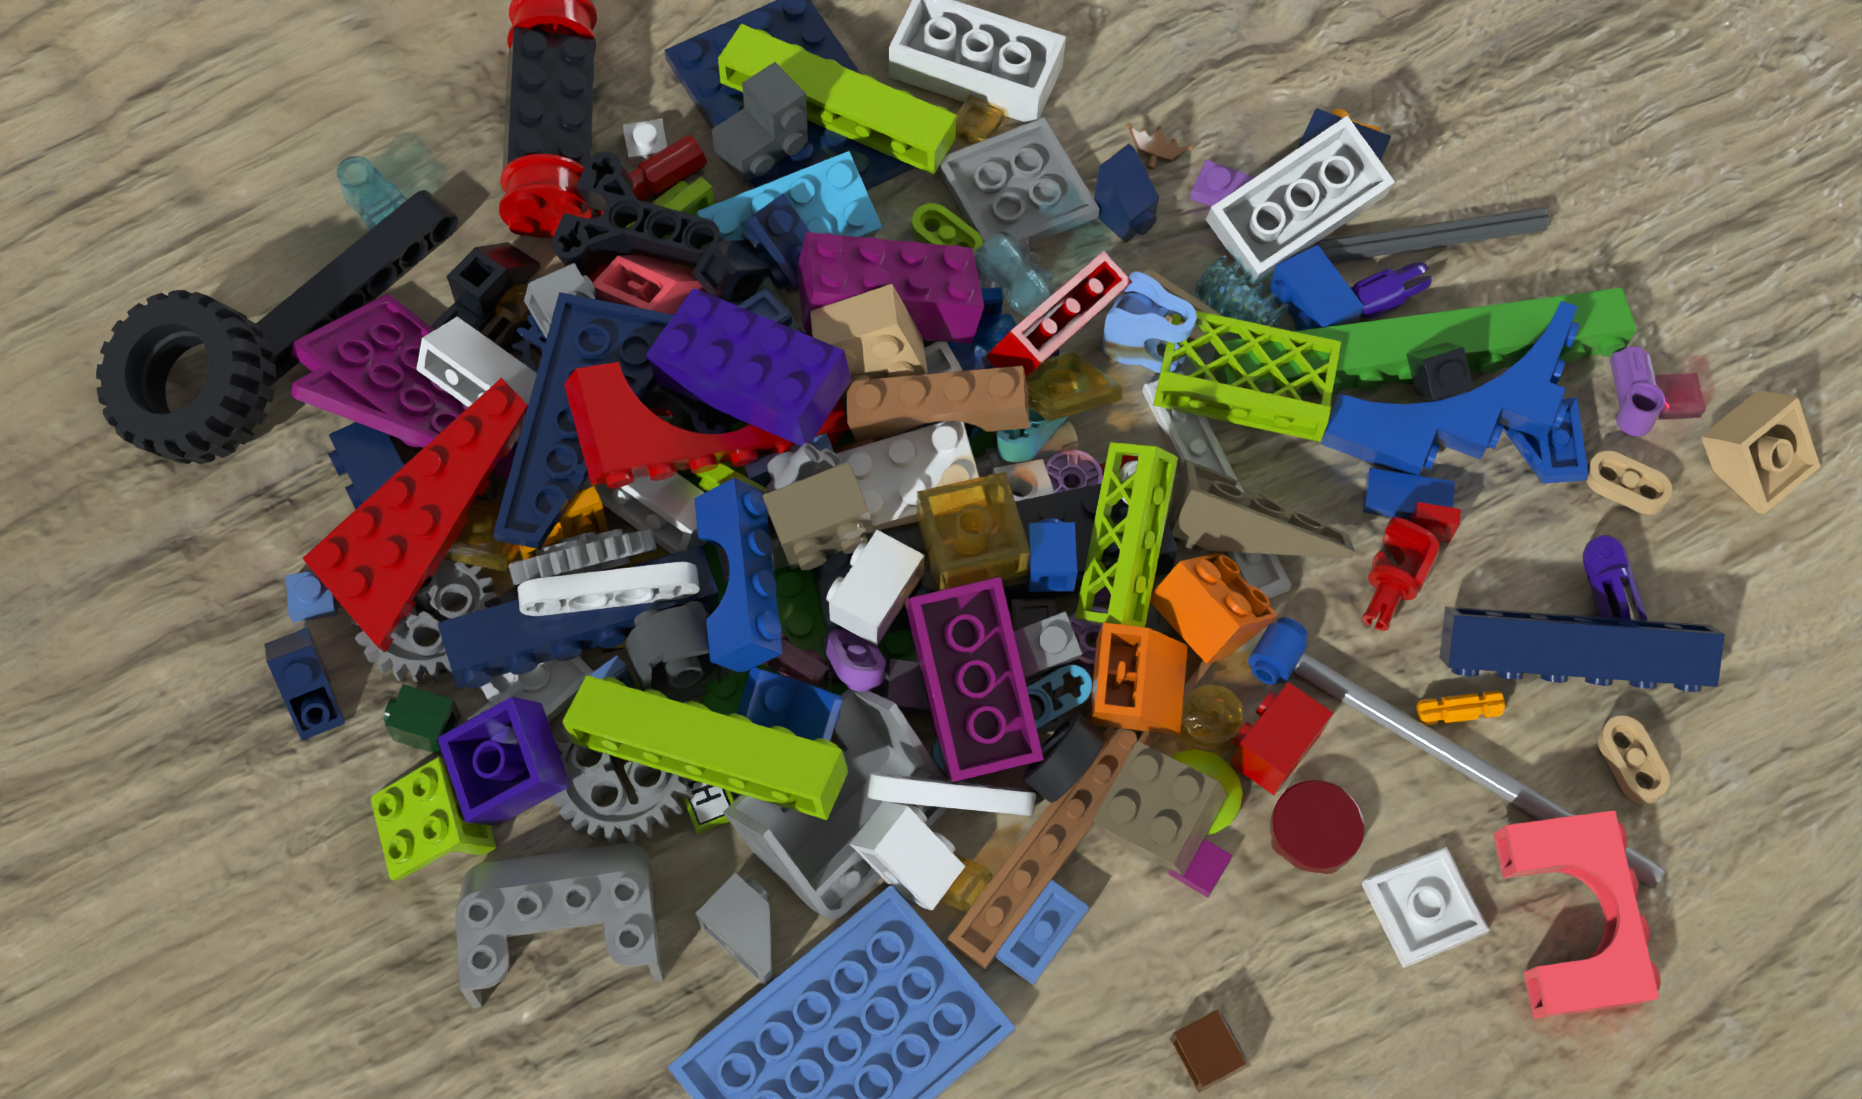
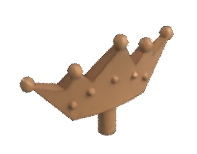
M1131 123L1126 125L1130 130L1137 151L1150 156L1147 165L1148 169L1153 170L1155 168L1157 159L1171 162L1187 150L1192 151L1194 149L1193 145L1178 147L1177 139L1174 138L1170 143H1167L1161 126L1157 127L1155 133L1148 136L1146 128H1141V132L1138 133L1132 128Z

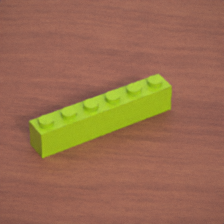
M741 24L718 57L720 83L743 92L742 83L776 62L806 93L808 121L933 175L956 139L957 115L949 112L945 107L927 103L905 90H897L880 83L870 75L859 74L841 66L834 60L824 59L807 52L799 45L781 41L772 37L764 30L753 29Z
M586 675L562 721L575 745L825 820L828 819L849 772L842 749L831 741L822 738L812 741L798 737L792 731L781 726L767 728L754 724L748 718L739 714L731 713L726 716L712 712L698 702L688 701L685 704L674 701L653 689H646L643 692L627 687L623 682L612 677H605L602 680Z

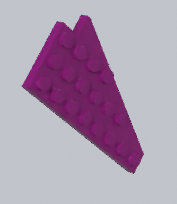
M389 294L293 342L291 355L309 368L312 373L293 382L292 397L400 438L409 446H421L424 448L468 408L416 370L422 338L435 329ZM515 442L507 457L499 459L491 472L492 474L505 479L509 478L518 445L517 442ZM602 504L604 514L606 515L611 510Z

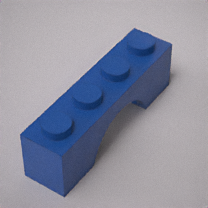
M733 478L694 498L698 538L723 548L727 554L730 569L725 595L716 610L706 619L710 662L743 673L782 655L783 651L781 623L779 621L776 598L777 585L774 579L771 554L772 543L769 537L767 507L762 496L765 493L756 487Z

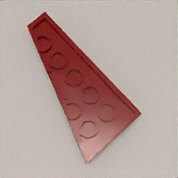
M502 377L302 558L373 643L385 653L394 640L390 636L403 616L408 617L416 603L413 599L425 579L433 577L469 517L466 513L477 495L483 496L491 483L488 480L489 475L499 459L507 457L521 434L528 405Z

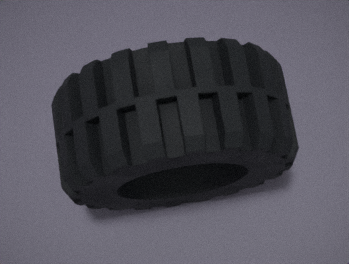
M173 290L168 293V296L163 293L150 296L146 299L147 305L136 304L127 311L129 317L125 321L119 319L111 329L114 335L109 343L104 341L100 351L104 358L102 364H97L96 379L101 380V387L96 389L99 403L107 406L103 409V415L108 424L115 427L116 434L124 441L134 444L139 449L178 463H210L215 460V455L224 458L236 451L234 445L238 442L245 445L253 437L254 433L251 430L256 423L262 425L267 416L263 412L266 403H272L275 389L270 387L271 380H276V365L268 361L269 358L273 357V352L269 342L262 339L263 331L256 323L248 320L246 315L199 292L190 293L186 290ZM204 343L208 354V373L205 383L191 403L171 413L165 394L169 372L176 360L184 352Z

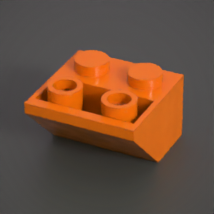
M1219 552L1180 561L1152 592L1150 603L1206 664L1227 658L1278 617L1276 612L1270 607L1268 597L1258 588L1250 586L1240 575L1239 566L1231 558L1221 555Z
M1103 622L1096 641L1089 722L1092 725L1179 735L1188 645L1150 628Z

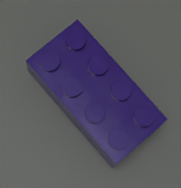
M692 288L646 354L659 385L800 446L804 443L810 444L852 381L843 349L696 288Z

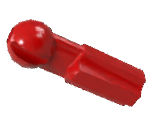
M688 134L643 161L636 170L629 173L633 182L632 192L637 200L644 201L651 196L657 197L705 167L707 160L696 140ZM595 209L599 216L604 213V211Z

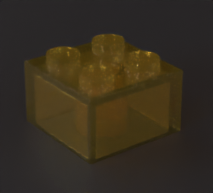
M1006 471L917 491L916 517L938 591L1001 577L1003 581L1027 575L1030 549Z

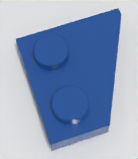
M1577 398L1561 400L1562 403L1568 405L1564 419L1559 429L1551 427L1545 439L1505 425L1503 427L1505 434L1543 484L1587 481L1588 467Z

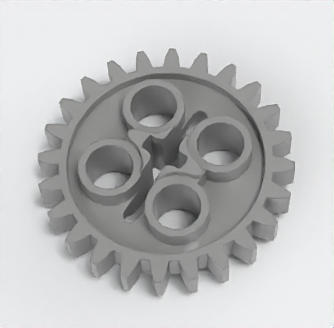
M622 529L595 535V532L562 539L560 544L537 550L536 557L508 564L513 585H517L537 578L604 571L605 569L630 563L629 556L649 552L657 548L652 529L624 535Z
M451 546L433 577L425 579L430 580V584L423 589H419L413 599L416 603L415 606L422 612L418 615L414 607L408 617L403 616L390 636L394 640L386 653L373 643L354 619L350 620L354 631L359 633L355 636L359 647L366 648L364 654L369 662L378 660L377 666L383 674L393 667V673L398 681H401L408 671L411 672L415 684H419L423 674L428 672L434 683H437L440 677V670L446 669L453 677L437 623L500 605L496 593H491L495 590L491 577L484 578L486 573L483 565L478 564L472 567L473 561L468 553L462 555L457 560L456 551ZM454 603H467L460 611H448L449 607ZM432 611H434L437 620L430 615ZM427 637H439L438 641L429 647L420 646L421 642Z
M563 728L569 740L567 743L556 742L571 787L552 796L551 800L557 807L563 806L559 811L560 815L566 822L573 820L571 825L579 834L588 828L587 834L593 841L597 842L605 832L608 842L614 845L620 833H623L628 842L634 844L637 830L641 829L648 838H652L653 830L651 824L657 821L661 826L668 828L669 823L665 814L668 811L682 814L683 811L676 801L678 797H692V793L684 785V782L695 780L623 759L626 763L624 769L639 799L637 804L632 805L628 789L619 777L621 775L615 758L612 755L573 744L566 728ZM598 753L602 754L600 761L596 765L585 767L589 757ZM654 773H661L660 779L656 784L650 787H642L646 777ZM613 792L618 793L617 799L610 806H600L602 799L606 795Z

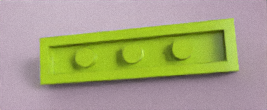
M1110 442L1075 619L1101 624L1105 622L1145 627L1178 461L1177 456L1157 446ZM1122 456H1139L1136 473L1124 482L1119 474ZM1124 497L1129 505L1127 517L1115 526L1110 517L1112 506ZM1115 541L1120 549L1118 562L1107 570L1102 563L1103 551ZM1106 585L1111 594L1108 614L1092 612L1095 594Z

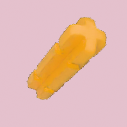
M1492 690L1484 691L1483 696H1479L1478 693L1441 697L1439 702L1436 698L1423 699L1418 701L1415 710L1417 720L1426 726L1437 725L1439 720H1442L1444 724L1479 719V715L1482 714L1485 718L1498 717L1505 711V701L1501 691Z

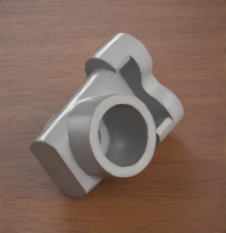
M804 443L796 452L791 451L779 454L767 465V471L772 481L766 486V492H772L841 465L840 459L830 449L824 448L822 451H819L809 443Z

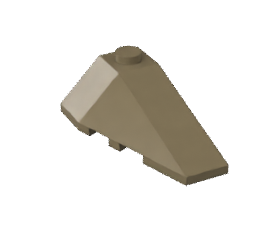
M1185 459L1168 515L1174 540L1178 544L1189 549H1197L1199 546L1210 551L1351 559L1355 550L1348 534L1300 511H1294L1290 516L1284 513L1285 510L1282 506L1274 502V498L1262 492L1259 496L1251 497L1236 488L1238 480Z

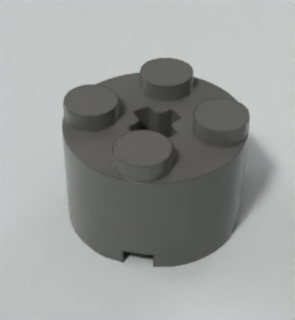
M691 601L680 607L669 608L660 612L657 610H647L635 617V628L627 638L626 648L641 691L653 689L663 693L671 700L684 703L708 693L706 685L714 679H717L718 684H720L726 678L730 669L710 662L706 619L711 614L706 611L702 602Z

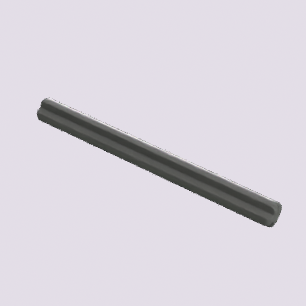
M1545 207L1325 239L1315 243V246L1318 245L1330 262L1335 263L1545 231L1550 224V216Z

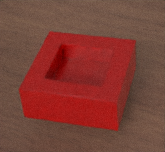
M1417 502L1408 521L1430 531L1436 536L1438 543H1450L1460 525L1461 509Z

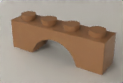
M1023 366L851 381L847 387V422L856 442L867 439H874L875 441L901 435L915 426L938 421L969 423L982 428L986 432L1030 428L1029 394Z

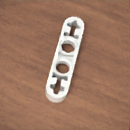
M673 562L532 579L518 586V599L521 613L529 616H544L684 599L698 593L700 586L696 565L688 562Z
M870 773L867 797L896 803L1033 816L1036 792L1005 786Z

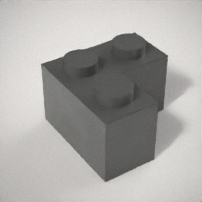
M776 62L742 83L744 108L712 129L714 153L743 184H746L755 177L765 175L774 164L788 155L797 154L808 143L806 93Z

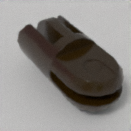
M520 284L510 288L475 329L509 354L513 351V344L519 343L522 340L517 335L518 327L528 330L531 328L527 318L531 312L524 302L527 284Z

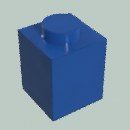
M1048 518L1037 523H1029L1026 541L1028 591H1074L1077 577L1075 522H1062L1059 519Z

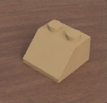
M1757 390L1701 435L1712 470L1760 514L1768 512L1821 468L1799 398L1795 396Z

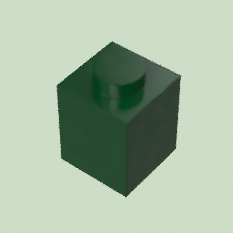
M405 684L402 685L397 698L392 697L389 700L384 712V723L393 741L443 756L437 738L456 728L461 719V714L454 699Z

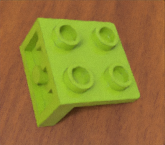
M437 757L371 796V804L391 880L400 881L452 851L483 856L497 848L491 825L465 822L444 758Z

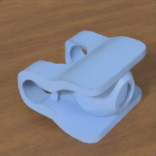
M1134 271L1129 276L1132 283L1125 288V294L1116 299L1106 316L1100 349L1105 356L1126 365H1142L1160 373L1163 358L1156 349L1158 347L1166 348L1167 342L1175 343L1174 351L1179 349L1180 347L1177 342L1186 340L1195 327L1196 311L1192 304L1168 293L1152 277ZM1172 314L1179 315L1185 320V323L1173 325L1166 321L1165 317ZM1185 355L1172 362L1169 372L1177 373L1186 362L1187 356Z

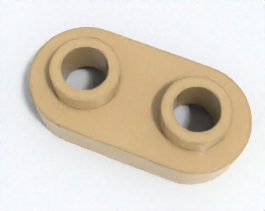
M1608 450L1599 452L1591 459L1587 466L1588 477L1586 482L1594 492L1639 513L1656 514L1664 509L1672 497L1673 487L1665 474L1618 452ZM1600 474H1607L1612 481L1603 478ZM1641 492L1648 493L1652 499L1642 496Z
M1624 715L1611 718L1598 734V746L1621 790L1630 800L1639 804L1656 802L1668 790L1670 785V774L1646 729L1638 720ZM1614 738L1622 739L1626 744V748L1618 747L1614 742ZM1636 777L1643 778L1647 782L1648 788L1640 787L1636 783Z

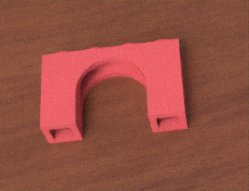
M1616 811L1511 824L1493 833L1503 879L1553 872L1568 874L1585 883L1593 891L1603 910V936L1597 949L1587 959L1537 966L1523 972L1533 1019L1643 1004L1659 999L1660 974L1656 964L1650 961L1646 944L1649 941V927L1645 917L1639 914L1635 897L1638 894V880L1634 870L1628 867L1625 854L1628 843L1627 833L1623 824L1618 822Z

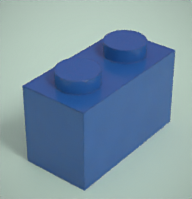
M1318 245L1276 265L1270 284L1271 293L1276 303L1284 306L1289 312L1297 331L1359 322L1364 309L1363 304Z

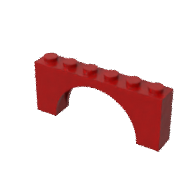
M619 362L576 368L564 383L591 486L607 483L608 488H619L635 481L634 478L650 476L651 481H659L676 475L678 470L690 468L694 474L704 473L717 468V462L732 461L733 466H744L759 459L758 456L791 451L792 446L795 445L793 442L751 424L737 431L723 434L695 433L671 425L651 412L638 399L628 385ZM841 397L816 434L818 436L826 433L832 448L838 445L837 440L850 430Z

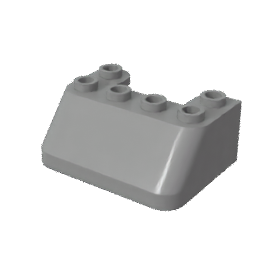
M850 688L842 695L840 718L838 724L833 729V733L843 746L842 751L849 772L827 820L785 807L780 809L778 805L742 794L723 812L757 859L812 910L827 919H837L845 915L881 878L850 845L855 836L883 802L867 797L870 773L946 780L896 703L870 691L860 692ZM912 804L927 817L925 824L928 828L947 809L946 807Z
M621 843L484 862L473 866L465 874L459 894L455 920L460 990L472 1008L482 1007L481 989L495 986L507 974L509 968L507 937L604 924L606 948L609 956L615 963L624 967L648 965L653 981H663L652 869L649 857L642 847L633 843Z

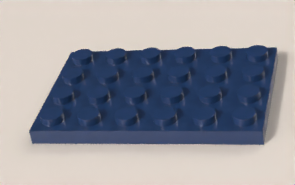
M810 0L773 1L664 50L666 61L711 130L744 108L743 92L720 83L718 57L741 24L753 29L764 30L774 38L789 44L799 45L807 52L824 59L834 60L841 66L861 74ZM807 120L808 143L797 154L786 156L774 164L768 173L761 177H755L746 184L749 189H754L848 151L853 158L866 191L916 167Z

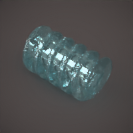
M1225 255L1212 263L1198 280L1195 295L1200 300L1207 299V305L1212 309H1220V316L1277 328L1289 309L1287 303L1282 304L1276 309L1272 307L1277 298L1274 292L1262 299L1260 295L1265 287L1262 282L1250 289L1248 287L1252 278L1250 272H1246L1237 278L1236 274L1240 268V264L1237 261L1225 268L1223 266L1226 261Z

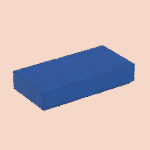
M1369 468L1366 477L1363 512L1409 520L1417 502L1453 508L1455 481Z

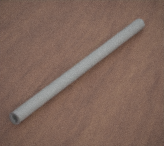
M1304 653L1293 672L1538 820L1576 816ZM1627 846L1625 854L1628 867L1634 870L1638 880L1655 888L1666 869Z

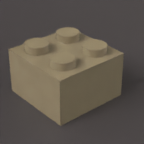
M850 462L762 495L791 570L799 567L801 570L816 568L826 562L827 556L843 551L845 554L854 553L860 543H868L875 533L868 507Z
M1136 741L1092 822L1104 836L1184 876L1227 794L1218 780Z

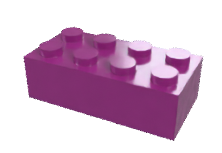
M806 232L796 270L804 330L812 331L810 311L893 284L921 333L923 340L972 344L984 309L973 248L956 245L927 244L915 241L885 240L873 237L843 236L831 233Z
M1001 577L904 600L946 780L955 782L1044 760Z

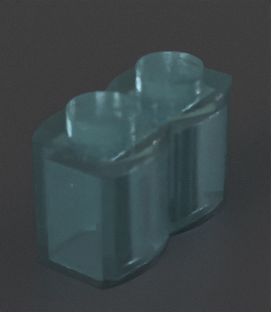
M1005 231L997 232L974 251V257L980 270L991 281L1001 285L1005 299L1019 314L1027 317L1056 292L1050 277L1040 267L1029 262L1024 246L1010 233Z

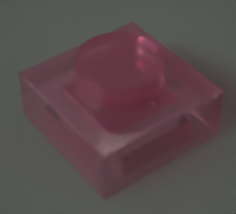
M1697 373L1663 374L1654 377L1656 386L1663 391L1665 396V405L1658 416L1659 420L1701 418L1706 408Z

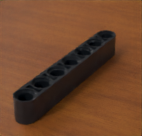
M418 191L258 321L256 325L263 331L262 339L269 342L273 352V357L269 358L268 361L276 365V380H271L270 386L300 362L291 355L294 341L374 301L453 234L458 224L457 215L429 191Z

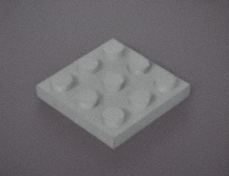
M1045 117L950 153L944 157L937 169L967 223L982 237L983 251L989 261L1094 220L1099 216L1100 208Z

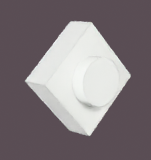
M662 119L623 125L630 167L638 166L643 161L668 147Z

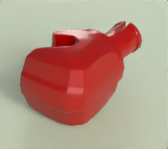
M1398 517L1390 519L1382 539V544L1393 555L1397 565L1393 564L1383 552L1379 551L1373 558V567L1368 574V580L1376 590L1366 612L1362 616V620L1366 625L1370 626L1373 619H1376L1380 612L1374 629L1380 631L1389 629L1390 622L1400 600H1413L1417 597L1439 553V543L1435 535L1415 523Z

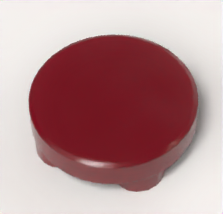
M1320 780L1300 782L1287 789L1278 799L1270 820L1271 844L1274 851L1295 867L1313 873L1333 874L1346 865L1360 848L1365 831L1364 818L1354 798L1341 787Z

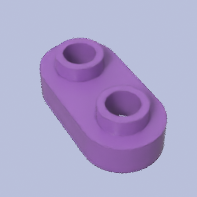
M845 628L831 631L828 636L826 654L839 679L848 688L860 692L869 691L873 687L882 684L886 661L879 648Z

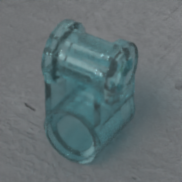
M350 156L344 159L337 167V179L345 201L355 210L370 230L407 200L398 187L389 182L365 157ZM358 181H364V182L359 183V184H354V183H356V182H358Z

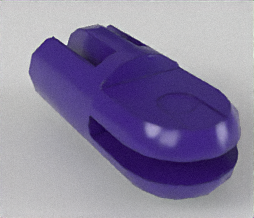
M1423 262L1406 265L1395 271L1386 268L1355 283L1351 290L1364 306L1360 318L1375 319L1403 306L1406 298L1430 287L1432 276H1423L1408 281L1426 272L1429 269L1428 266Z
M1599 535L1591 539L1583 551V564L1599 616L1613 618L1605 594L1607 592L1615 618L1631 619L1625 595L1626 591L1634 619L1648 620L1626 549L1620 540L1610 535Z

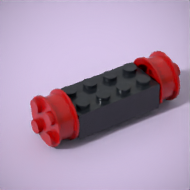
M512 0L509 5V18L512 26L507 36L509 54L503 170L500 177L502 189L506 194L499 203V214L503 222L509 226L510 232L516 235H528L538 238L553 237L564 213L591 219V208L583 200L576 188L581 174L591 158L594 53L596 51V38L592 30L597 23V11L590 0Z

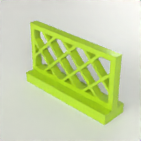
M1196 311L1197 319L1195 325H1198L1205 335L1190 343L1187 340L1177 342L1180 348L1175 351V343L1167 342L1153 406L1321 442L1330 416V402L1341 341ZM1173 314L1171 324L1180 325V322H1185L1181 316ZM1228 332L1236 333L1243 338L1246 344L1230 352L1219 337ZM1269 341L1278 342L1283 345L1288 353L1272 361L1261 346ZM1211 342L1222 357L1205 365L1194 350ZM1310 350L1330 353L1328 363L1316 370L1311 367L1303 354ZM1253 351L1263 364V367L1247 374L1236 359ZM1185 355L1197 369V371L1188 376L1169 372L1171 363ZM1294 360L1305 376L1290 384L1278 368ZM1228 364L1239 380L1230 385L1218 383L1212 372ZM1270 373L1281 389L1273 394L1261 392L1254 384V381ZM1323 375H1325V381H1324V382H1323L1322 379L1320 378V377L1323 376ZM1312 383L1322 395L1320 404L1303 401L1296 390Z

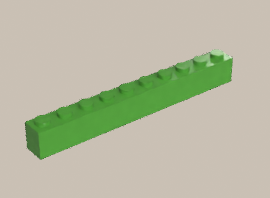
M1614 288L1294 332L1341 341L1332 394H1335L1344 389L1360 388L1362 390H1370L1379 387L1381 384L1395 382L1413 384L1406 354L1446 342L1464 347L1470 372L1493 373L1505 367H1512L1530 351L1547 330L1561 301L1578 306L1573 321L1580 324L1572 346L1567 347L1563 345L1558 359L1566 362H1573L1585 356L1599 354L1603 357H1611L1613 353L1624 350L1628 346L1637 328L1623 288ZM1243 338L1222 341L1230 352L1246 344ZM1269 341L1261 346L1272 361L1288 353L1283 345L1278 342ZM1215 350L1212 362L1222 357L1217 350ZM1310 350L1303 354L1311 367L1316 370L1328 363L1330 353ZM1253 351L1236 359L1247 374L1263 367V364ZM1294 360L1278 368L1290 384L1305 376ZM1228 364L1214 371L1218 383L1230 385L1239 380ZM1270 373L1254 381V384L1261 392L1273 394L1281 389ZM1325 375L1321 376L1320 378H1321L1322 381L1324 382V381H1325ZM1312 383L1296 390L1299 396L1319 393Z

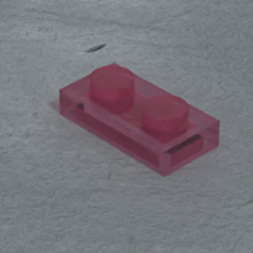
M781 631L783 654L764 662V664L782 675L826 690L830 685L829 667H827L826 661L813 650L805 649L802 651L790 644L789 638Z

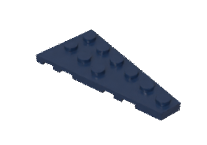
M559 292L493 535L496 541L540 549L589 476L564 383L576 368L619 362L628 385L640 400L655 377L646 354L669 323L673 314Z

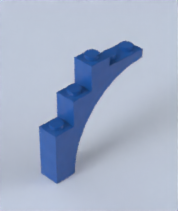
M1561 301L1547 330L1530 351L1502 375L1472 391L1440 401L1414 404L1370 402L1338 394L1323 434L1321 445L1398 473L1419 476L1422 467L1431 470L1440 445L1481 460L1487 447L1496 448L1504 425L1545 439L1551 427L1560 428L1568 408L1567 404L1561 402L1566 388L1557 385L1566 361L1558 358L1563 345L1571 347L1580 324L1574 322L1573 318L1578 306Z

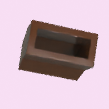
M1218 1009L1175 1031L1170 1038L1199 1093L1251 1066L1225 1016Z

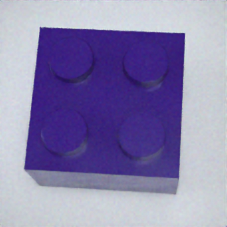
M510 697L437 738L466 823L498 826L571 787L545 710L540 702Z

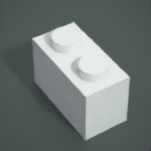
M879 530L875 531L868 543H860L857 546L850 561L852 568L845 578L839 576L834 581L826 598L829 602L830 621L876 646L905 604L904 600L909 598L924 574L923 554Z
M883 801L850 845L889 885L892 884L908 904L933 910L965 868V865L953 854L956 850L954 845L947 838L939 833L932 832L925 824L927 817L920 809L912 804L904 803L901 805Z

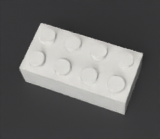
M912 0L889 46L888 77L1025 123H1031L1040 118L1063 67L1066 36L955 0Z
M1346 116L1213 205L1209 210L1206 221L1253 286L1274 272L1277 264L1304 252L1387 196L1395 181L1349 117Z
M944 421L836 454L841 464L850 462L868 507L874 531L988 507L964 422Z

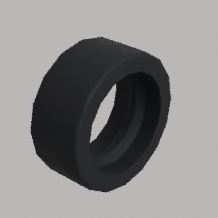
M1079 713L1074 714L1043 745L1041 750L1044 760L1030 763L1023 776L1024 781L1050 803L1057 801L1080 779L1095 760L1104 745L1105 735Z

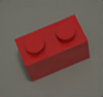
M1289 682L1278 695L1271 691L1256 711V714L1260 716L1254 726L1246 722L1231 743L1237 750L1229 764L1274 796L1321 736L1333 715V712Z

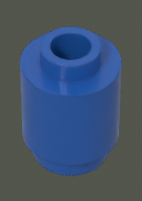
M1286 617L1278 618L1275 623L1269 624L1248 658L1253 675L1261 682L1270 685L1287 682L1307 649V630L1297 621Z

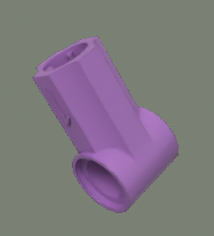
M1641 346L1626 347L1624 350L1613 353L1610 359L1619 403L1616 422L1624 433L1631 436H1643L1652 430L1665 405V396L1663 391L1656 386L1649 352L1642 350Z

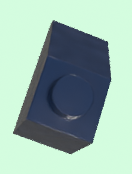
M1127 144L1099 166L1094 197L1095 202L1100 208L1098 219L1125 243L1137 234H1146L1153 227L1157 220L1155 215L1159 196L1135 148L1130 144Z

